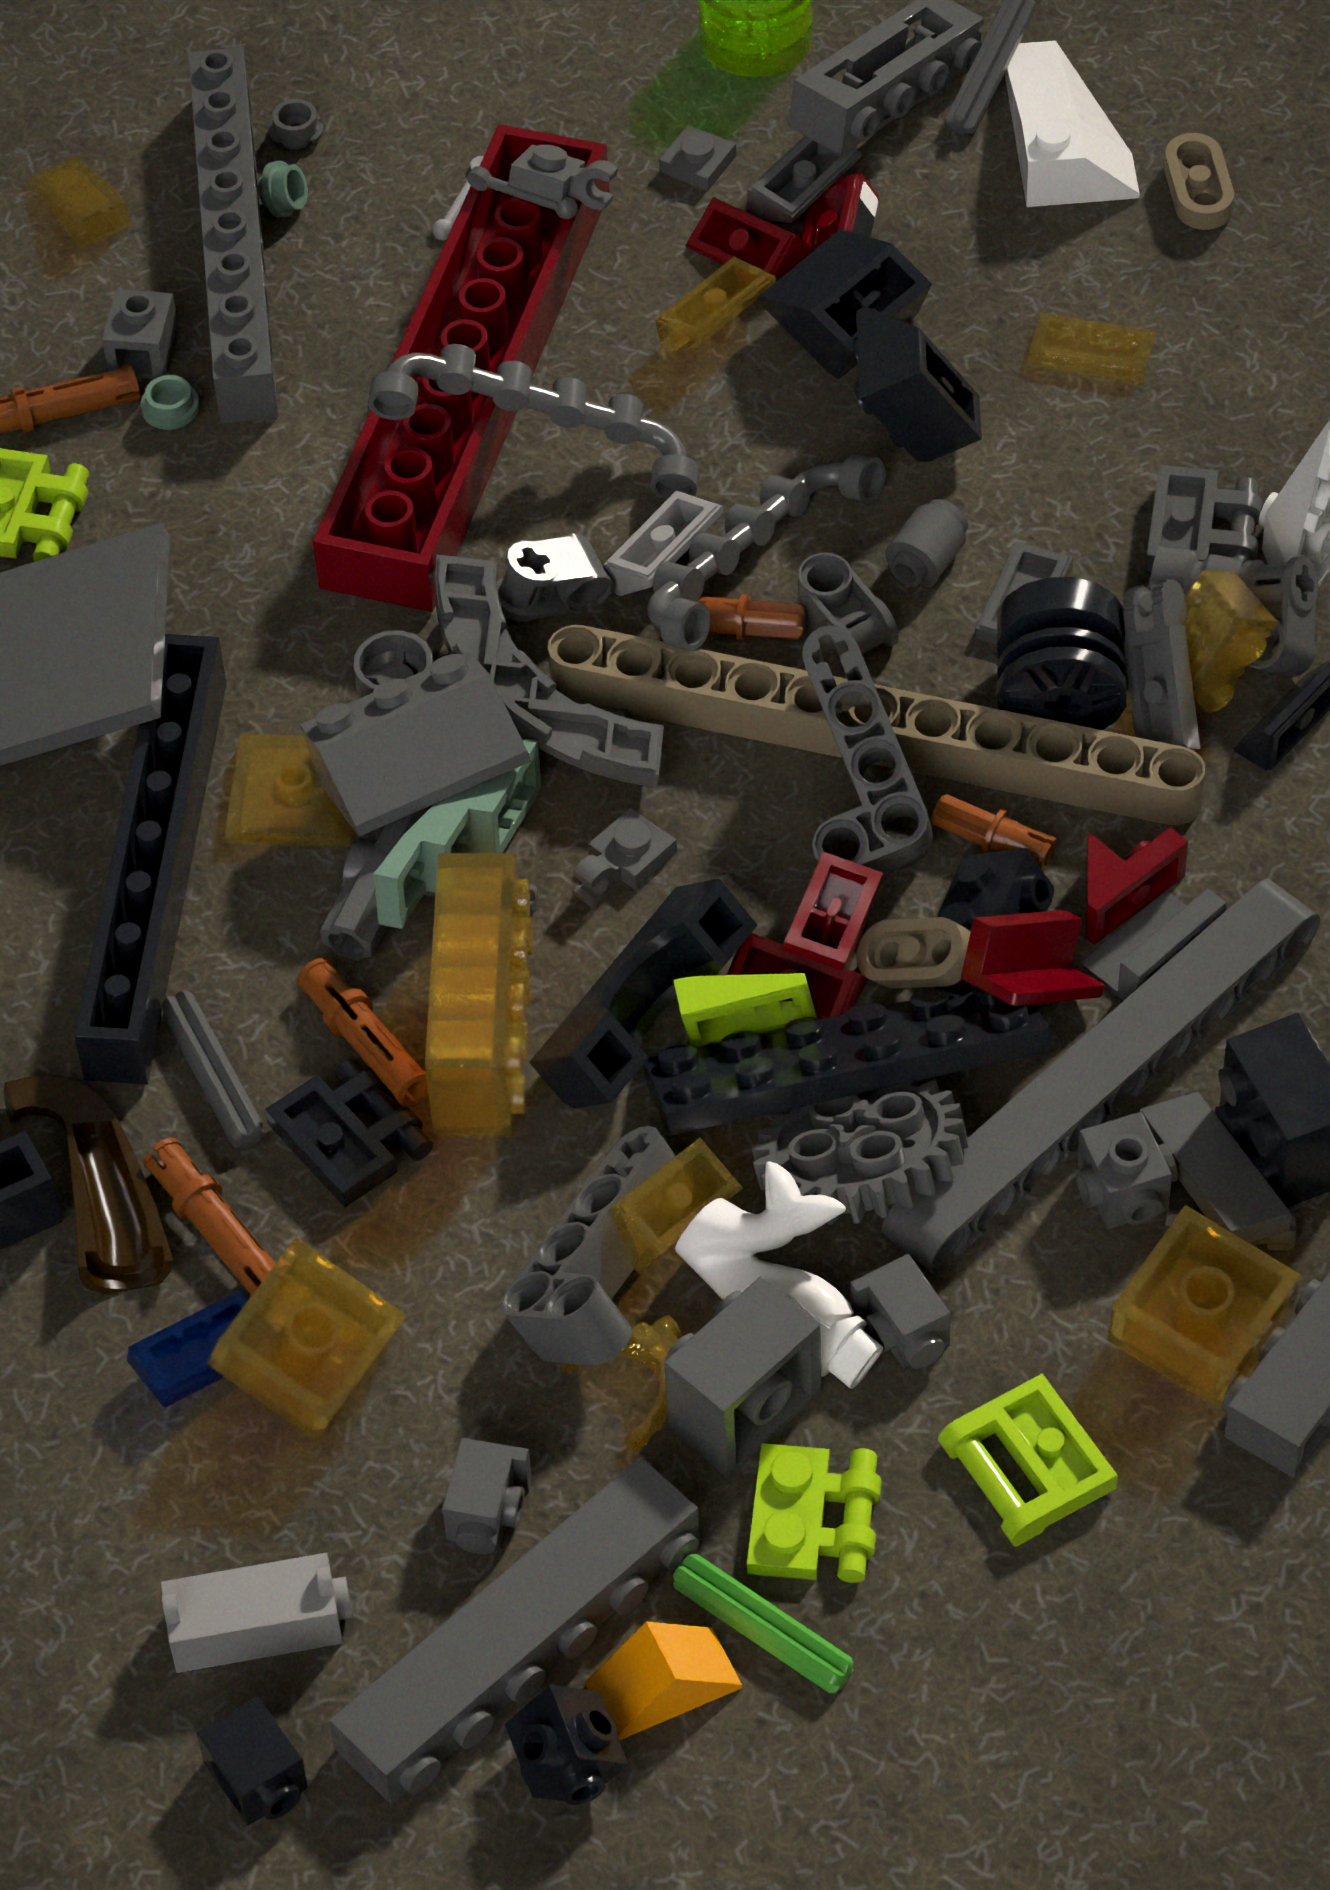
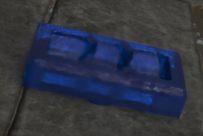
M238 1291L129 1346L127 1362L162 1406L166 1408L265 1356L276 1348L278 1336L243 1293Z

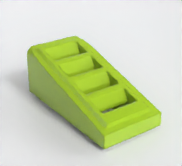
M805 973L692 976L673 980L681 1017L690 1046L693 1047L721 1042L727 1035L739 1031L763 1033L784 1028L787 1023L798 1018H817ZM790 998H792V1000H793V1001H782V1000H786V999H790Z

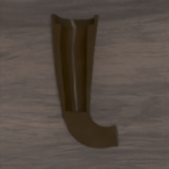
M32 1076L5 1082L4 1101L10 1123L26 1115H41L55 1119L65 1129L69 1148L75 1209L78 1272L85 1288L102 1294H112L163 1283L171 1272L174 1261L157 1207L138 1160L115 1113L106 1101L92 1088L75 1080L60 1076ZM99 1134L95 1138H91V1135ZM141 1271L140 1273L127 1274V1273H133V1272Z

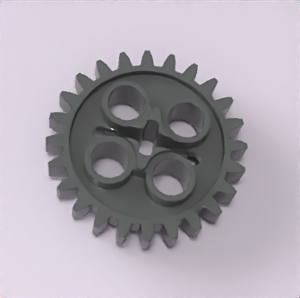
M932 1080L920 1086L918 1081L793 1108L788 1110L789 1114L771 1113L768 1116L771 1127L758 1129L759 1144L752 1146V1152L760 1190H765L766 1162L777 1163L792 1175L798 1185L801 1196L825 1195L838 1200L846 1207L845 1212L842 1214L850 1213L853 1223L856 1224L860 1223L865 1211L874 1210L878 1216L885 1218L889 1212L888 1205L898 1203L902 1207L910 1209L913 1207L911 1195L915 1193L927 1196L935 1195L936 1191L933 1180L951 1181L953 1179L951 1166L964 1163L962 1150L968 1148L969 1144L960 1103L954 1104L953 1095L950 1090L939 1093L937 1082ZM842 1214L828 1221L827 1225H832Z

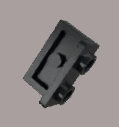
M1027 848L966 854L961 859L938 917L948 918L971 932L975 917L1047 911L1054 895V886Z

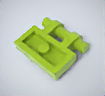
M0 448V557L17 559L23 541L37 544L33 553L34 561L58 555L60 551L68 549L73 536L70 524L75 511L80 512L83 509L88 497V489L85 485L89 478V471L81 464L72 463L67 466L64 476L50 474L51 469L48 455ZM39 502L52 504L48 516L34 514Z
M761 1443L747 1558V1574L817 1580L819 1556L839 1557L837 1576L840 1580L848 1583L863 1581L865 1579L867 1560L873 1558L875 1553L876 1533L870 1528L872 1505L879 1503L882 1485L881 1477L876 1474L877 1454L865 1448L854 1449L850 1453L849 1470L842 1474L828 1473L830 1449ZM825 1501L845 1503L843 1525L837 1528L822 1527Z

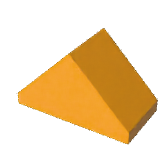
M645 1622L585 1681V1687L587 1690L601 1693L608 1714L616 1724L617 1737L620 1741L742 1688V1683L713 1628Z

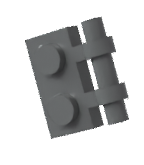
M1159 465L1147 550L1146 571H1152L1159 545L1192 550L1197 560L1202 562L1210 554L1244 559L1245 562L1257 560L1259 545L1254 537V528L1259 524V516L1263 508V501L1258 496L1259 483L1257 480L1243 477L1237 480L1235 490L1217 488L1219 470ZM1213 518L1227 519L1231 523L1230 531L1212 529Z

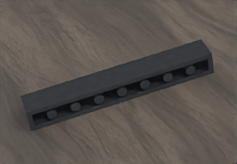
M165 634L161 718L139 724L74 1035L85 1081L147 1085L149 1083L163 1011L161 1004L166 996L227 684L219 637Z

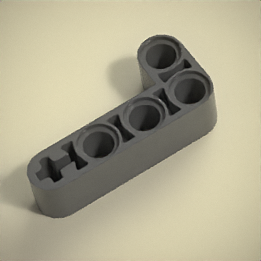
M833 625L820 627L813 631L804 642L802 650L803 661L861 806L834 816L818 827L812 841L814 856L818 863L822 853H829L830 849L838 842L853 841L860 845L859 852L851 861L883 872L884 875L916 862L925 856L931 847L933 839L931 823L856 640L849 631L842 627ZM835 653L841 661L848 681L838 686L825 660V657ZM862 706L872 711L869 720L861 726L848 727L840 723L843 714L852 707ZM884 761L895 766L892 776L884 782L871 783L863 778L868 766L875 762ZM910 817L918 822V828L908 838L899 840L886 835L888 826L897 818Z
M644 1126L630 1131L613 1146L510 1285L501 1300L500 1309L537 1358L542 1361L586 1366L600 1365L617 1356L627 1346L632 1337L631 1325L614 1304L612 1298L688 1195L693 1183L690 1173L655 1127Z

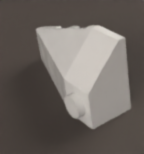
M1056 41L1019 43L1006 69L1005 79L1026 207L1139 198V188L1131 151Z
M1330 419L1280 493L1273 492L1269 495L1259 516V525L1264 527L1262 550L1268 565L1287 564L1292 557L1307 556L1316 568L1319 586L1330 572Z

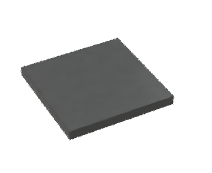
M161 522L0 572V766L161 718L170 535Z

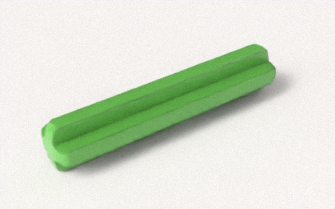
M687 1555L676 1568L673 1574V1585L677 1591L828 1693H837L850 1679L854 1671V1662L849 1655L700 1555Z

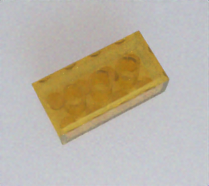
M438 853L425 1057L434 1136H512L513 1114H525L526 1077L522 1075L523 1060H528L529 1053L528 1021L524 1020L525 1007L531 1006V970L527 969L528 955H533L534 925L533 917H529L530 882L529 879H518L515 853Z

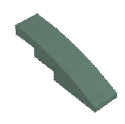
M529 738L523 740L531 762L435 803L400 838L373 874L379 925L402 929L426 891L450 896L473 858L497 863L533 805L541 788L538 740Z

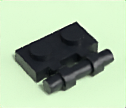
M352 1058L342 1062L336 1069L335 1076L343 1085L334 1091L316 1075L265 1109L267 1124L344 1208L397 1173L395 1157L389 1150L402 1147L414 1161H420L433 1148V1142L423 1133V1123L408 1107L400 1108L387 1094L388 1088L372 1070L365 1071ZM367 1110L377 1123L367 1128L354 1114L355 1112Z

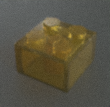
M1185 1205L1112 1306L1107 1341L1222 1410L1224 1397L1232 1383L1239 1375H1248L1257 1362L1260 1351L1270 1333L1277 1326L1281 1327L1292 1312L1301 1274Z
M295 1237L217 1341L207 1364L298 1430L318 1441L390 1344L406 1315Z

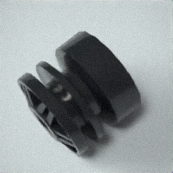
M1047 577L1023 584L1007 595L997 610L998 709L1098 730H1104L1115 723L1126 708L1127 697L1126 659L1123 644L1125 642L1124 608L1116 595L1096 582L1075 577Z

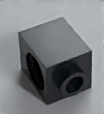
M258 1696L196 1733L204 1764L248 1826L263 1816L266 1819H276L285 1815L299 1802L301 1793L308 1789L303 1759Z

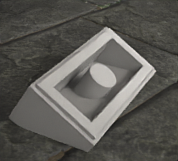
M675 491L603 564L614 584L613 593L623 596L652 587L654 574L659 565L666 561L675 563L690 548L695 536L705 532L724 513L723 507Z

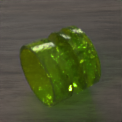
M698 0L700 47L707 59L723 71L743 77L771 76L787 71L806 57L813 45L812 0Z

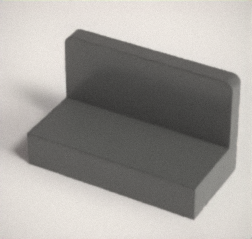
M1208 888L1188 905L1172 893L1163 892L1084 959L1083 969L1096 980L1104 983L1105 987L1124 1001L1226 911V901Z

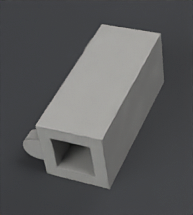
M328 1553L161 1582L162 1603L176 1673L343 1644L339 1620L353 1618L346 1576L332 1579Z

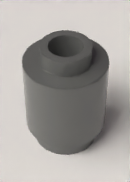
M933 499L928 504L917 507L885 551L886 560L894 577L907 586L915 587L919 584L925 587L933 586L965 544L968 522L964 514L952 503L941 499Z

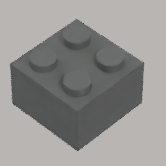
M761 1276L743 1292L735 1291L728 1295L718 1306L711 1321L695 1335L689 1333L682 1336L672 1346L666 1356L664 1369L668 1429L728 1478L761 1448V1443H766L821 1393L820 1324Z

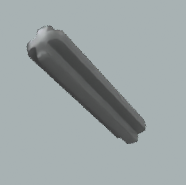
M1034 0L1003 1L946 116V125L955 130L956 133L965 135L966 133L973 134L976 132L1036 11Z
M181 990L175 996H167L161 1004V1008L164 1011L163 1017L232 1146L237 1149H243L251 1144L258 1143L264 1138L263 1123L194 995L186 990Z

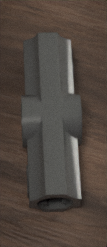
M433 805L373 830L367 839L359 837L351 846L343 871V887L320 930L322 944L331 948L336 955L357 961L363 958H372L388 926L378 924L373 874L400 838Z

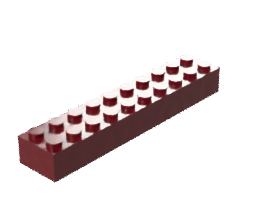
M498 124L480 166L487 169L492 177L508 182L511 164L532 144L536 146H557L566 151L567 156L585 161L584 168L597 160L608 161L607 144ZM594 178V183L600 191L610 193L609 182ZM470 186L392 363L400 356L411 353L432 354L440 357L441 350L445 346L461 344L475 352V368L496 373L497 367L501 363L518 361L529 366L533 376L602 210L591 209L581 201L574 199L578 206L576 215L571 219H562L558 217L555 210L491 188H487L485 191H478ZM417 376L412 377L419 387L416 410L412 416L402 420H390L370 411L312 542L320 589L433 612L436 606L434 594L436 554L457 556L517 411L503 410L494 403L493 397L472 391L460 395L446 393L437 386L435 380Z

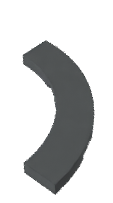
M436 554L434 589L436 612L443 640L449 654L461 655L470 651L490 674L520 736L523 739L538 740L540 750L590 773L625 783L657 788L664 725L640 722L618 716L589 703L585 705L578 704L557 691L556 683L545 675L524 651L518 650L506 629L507 622L498 598L496 582L497 561Z

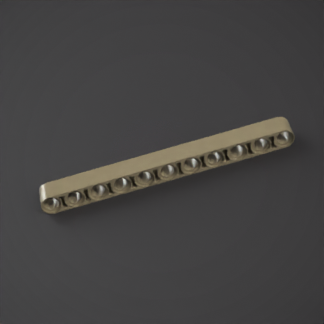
M584 625L562 627L554 632L548 641L550 679L556 683L557 691L578 704L585 705L589 703L597 708H626L627 714L841 757L807 670L703 649L687 651L669 646L663 641ZM833 676L837 686L843 682H848L846 678ZM874 684L910 772L1167 825L1189 823L1198 817L1202 810L1205 763L1202 757L1194 750L1168 743ZM862 706L852 707L843 714L840 723L848 727L861 726L869 720L872 711ZM880 761L873 763L895 769V766L889 762Z

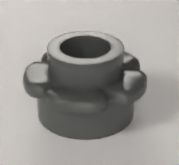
M290 99L277 105L272 114L273 123L269 125L271 139L276 143L282 142V145L287 149L305 148L309 142H317L324 131L323 124L319 123L320 115L317 113L316 108L312 103L303 99Z

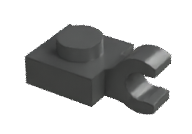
M532 144L511 164L508 186L557 202H562L564 197L574 198L591 209L603 210L613 201V195L600 191L594 183V178L610 182L617 175L618 167L611 162L597 160L584 168L585 161L567 156L566 151L557 146H536Z
M629 808L588 844V856L581 860L573 869V876L583 882L573 891V895L592 908L620 881L636 890L677 852V839Z

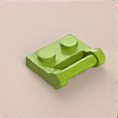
M1043 1374L954 1420L942 1430L938 1437L940 1445L948 1456L952 1459L956 1457L960 1459L1004 1520L1001 1529L1012 1545L1016 1547L1041 1534L1049 1525L1117 1489V1473ZM996 1434L1040 1496L1025 1503L981 1443L982 1440Z

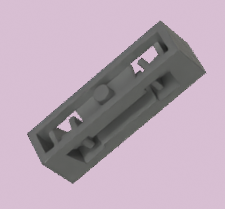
M915 0L794 79L788 126L838 155H843L862 141L869 140L875 132L896 118L903 117L912 107L930 95L937 94L945 85L963 72H968L982 45L981 36L984 18L952 0ZM922 18L921 25H918L913 31L915 35L907 39L909 25ZM846 67V73L843 75L842 82L831 78Z

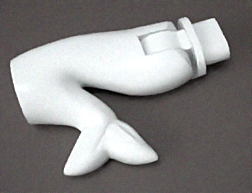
M766 1162V1209L763 1212L752 1214L723 1198L713 1200L690 1222L677 1241L675 1251L722 1300L735 1291L743 1292L760 1276L820 1324L821 1377L831 1372L852 1389L861 1382L883 1350V1346L864 1331L867 1324L866 1321L860 1316L852 1317L854 1312L848 1300L834 1286L821 1277L797 1268L763 1261L755 1255L759 1252L780 1248L789 1243L795 1236L816 1230L845 1212L846 1207L838 1200L825 1195L801 1196L797 1183L786 1169L777 1163Z

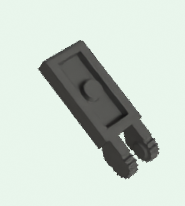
M1172 578L1156 581L1152 591L1148 590V587H1143V585L1130 588L1128 592L1124 593L1125 597L1122 598L1124 601L1122 606L1125 609L1123 616L1126 632L1123 644L1135 737L1182 746L1191 750L1201 749L1185 626H1182L1188 616L1187 603L1184 600L1186 597L1184 589H1182L1181 583L1177 582V579L1172 580Z

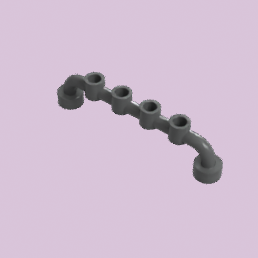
M461 344L445 346L441 350L440 357L424 353H411L400 356L389 365L386 372L375 375L371 380L368 406L374 414L382 418L402 420L412 416L416 410L419 390L417 382L412 377H425L435 380L437 386L449 394L460 395L472 391L493 397L494 403L503 410L519 411L524 408H530L549 414L550 420L561 427L572 428L584 424L605 430L607 438L619 444H630L637 440L651 444L663 455L657 458L652 465L650 489L653 494L659 498H669L675 491L695 496L697 493L699 466L695 461L687 457V451L683 443L669 427L655 420L642 417L643 402L633 395H615L610 398L607 407L587 401L588 387L583 381L576 378L566 377L558 379L554 382L552 390L531 384L532 370L522 362H503L497 367L496 373L475 368V352Z
M853 453L844 463H823L807 469L793 480L771 475L764 481L761 487V506L755 508L738 503L730 508L725 519L726 534L723 537L705 532L695 536L690 545V563L687 566L668 561L660 564L654 574L653 590L655 593L648 601L647 615L654 626L661 629L663 641L669 646L687 651H695L701 647L707 638L710 628V613L707 606L696 602L702 594L704 583L716 573L722 575L732 573L738 564L742 551L751 544L758 546L766 545L772 538L775 524L786 515L792 517L801 516L808 506L810 496L819 489L839 486L840 493L845 499L864 504L875 502L884 488L886 479L883 461L878 457Z

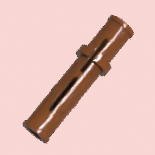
M125 365L111 371L91 374L42 388L24 391V388L21 386L11 389L10 395L0 397V434L21 430L22 434L34 432V426L50 421L70 418L119 404L140 401L139 387L132 365Z
M319 958L309 962L299 973L297 984L322 1011L324 1025L335 1036L344 1037L365 1064L372 1069L398 1100L397 1102L402 1107L409 1108L423 1102L433 1089L434 1082L431 1076L426 1071H423L400 1044L399 1040L391 1034L372 1012L373 1004L369 997L361 989H352L335 970L330 960ZM341 1004L345 1007V1009L352 1015V1017H353L355 1020H353V1019L347 1014V1012L342 1008ZM374 1044L378 1045L391 1061H388Z
M166 1138L156 1143L152 1149L162 1160L158 1162L152 1153L147 1152L143 1160L144 1167L154 1175L173 1199L172 1209L181 1220L185 1219V1221L190 1220L246 1289L252 1301L256 1304H261L277 1294L269 1284L271 1281H274L279 1288L285 1289L289 1281L288 1275L279 1268L222 1198V1186L216 1178L203 1174L183 1150L181 1143L176 1138Z

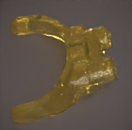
M669 1315L663 1316L650 1326L645 1322H640L633 1326L632 1337L627 1346L618 1354L639 1360L654 1372L661 1384L660 1393L649 1412L648 1418L630 1431L624 1439V1444L629 1450H639L645 1446L650 1437L657 1430H660L668 1416L664 1361L672 1346L681 1337L678 1325ZM559 1363V1369L564 1375L580 1366Z

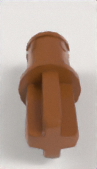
M744 593L741 594L739 599L700 596L696 601L706 605L709 610L710 628L708 633L736 635L738 642H746L747 636L799 640L803 638L806 629V609L801 604L751 600L749 594Z
M948 794L942 795L938 800L931 819L934 826L982 846L981 853L1027 848L1043 872L1045 870L1044 863H1049L1058 841L1052 835L1036 831L1008 818V811L1001 809L994 815Z

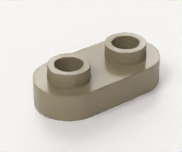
M1186 133L1173 138L1166 147L1164 171L1178 218L1187 226L1195 229L1210 230L1221 227L1232 216L1234 189L1220 145L1210 136L1200 133ZM1189 165H1195V166H1192L1190 169L1186 167V166H1189Z
M944 917L883 920L871 926L861 938L857 949V965L860 972L866 978L886 988L951 986L962 980L961 973L971 932L960 924ZM899 955L898 961L893 965V961Z

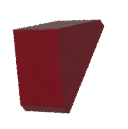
M823 852L784 940L782 949L842 971L850 967L883 872Z

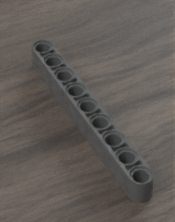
M1264 879L1257 883L967 1138L968 1148L962 1150L964 1163L951 1166L953 1174L951 1181L933 1180L936 1194L933 1196L919 1193L911 1195L913 1207L910 1209L894 1203L888 1212V1216L883 1221L882 1234L903 1252L909 1253L911 1258L929 1273L938 1275L942 1271L938 1266L952 1253L959 1256L987 1231L983 1226L998 1212L1004 1216L1032 1191L1028 1186L1042 1173L1049 1176L1077 1151L1073 1145L1079 1141L1080 1130L1111 1121L1121 1112L1117 1106L1129 1095L1139 1096L1164 1073L1160 1068L1174 1055L1180 1059L1208 1034L1204 1029L1217 1017L1224 1020L1251 996L1246 992L1260 979L1264 982L1269 980L1293 958L1288 954L1302 941L1308 945L1319 928L1320 915L1270 879Z

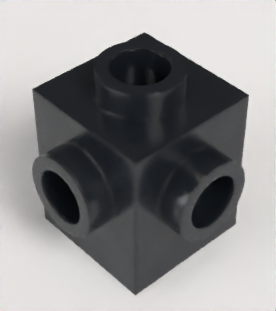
M549 1685L505 1723L521 1766V1775L534 1798L565 1801L570 1805L587 1803L600 1796L606 1788L605 1784L628 1765L617 1737L616 1724L608 1714L601 1693L598 1691Z

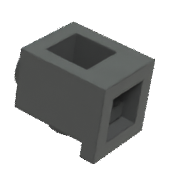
M909 1253L850 1282V1305L854 1312L852 1317L860 1316L865 1320L868 1335L883 1346L882 1353L891 1350L903 1368L909 1365L913 1369L927 1367L943 1354L945 1347L950 1345V1311Z
M461 1438L442 1507L446 1540L455 1541L460 1548L474 1554H490L495 1551V1548H501L506 1527L517 1528L519 1526L524 1506L525 1491H530L532 1474L529 1449Z

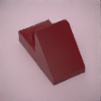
M1169 827L1151 842L1145 840L1136 845L1124 861L1094 835L1089 834L1086 854V939L1096 945L1185 877L1188 841Z

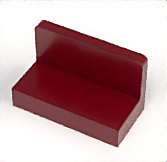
M1066 910L975 917L973 919L961 973V979L1013 1006L1100 998L1104 989V983L1071 967L1082 918Z

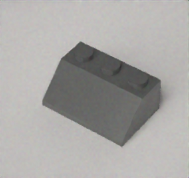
M470 651L461 655L451 654L443 656L434 661L429 669L406 679L385 681L373 690V693L348 704L339 703L325 707L317 713L315 718L299 724L321 787L359 837L531 762L529 753L490 674Z

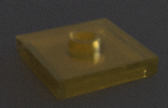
M240 734L225 829L227 843L351 847L353 828L321 787L304 737L295 735Z

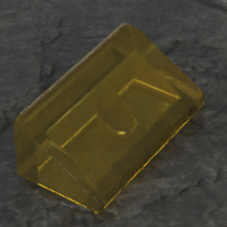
M733 257L655 319L661 348L671 352L700 346L757 300L763 292L776 282V276Z
M701 1138L693 1142L610 1208L631 1263L639 1274L677 1244V1241L690 1222L706 1205L719 1198L730 1201L743 1188Z

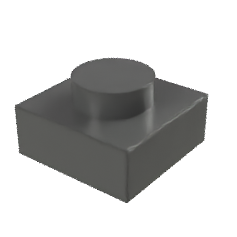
M687 125L659 159L660 172L709 191L736 157V143Z

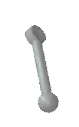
M477 156L471 160V170L475 166H480L484 156ZM466 181L444 219H439L433 224L432 232L435 238L447 240L469 191L470 184L468 181Z

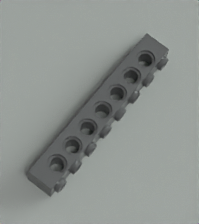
M244 47L188 52L213 380L220 423L277 418L279 416L258 194L251 97Z

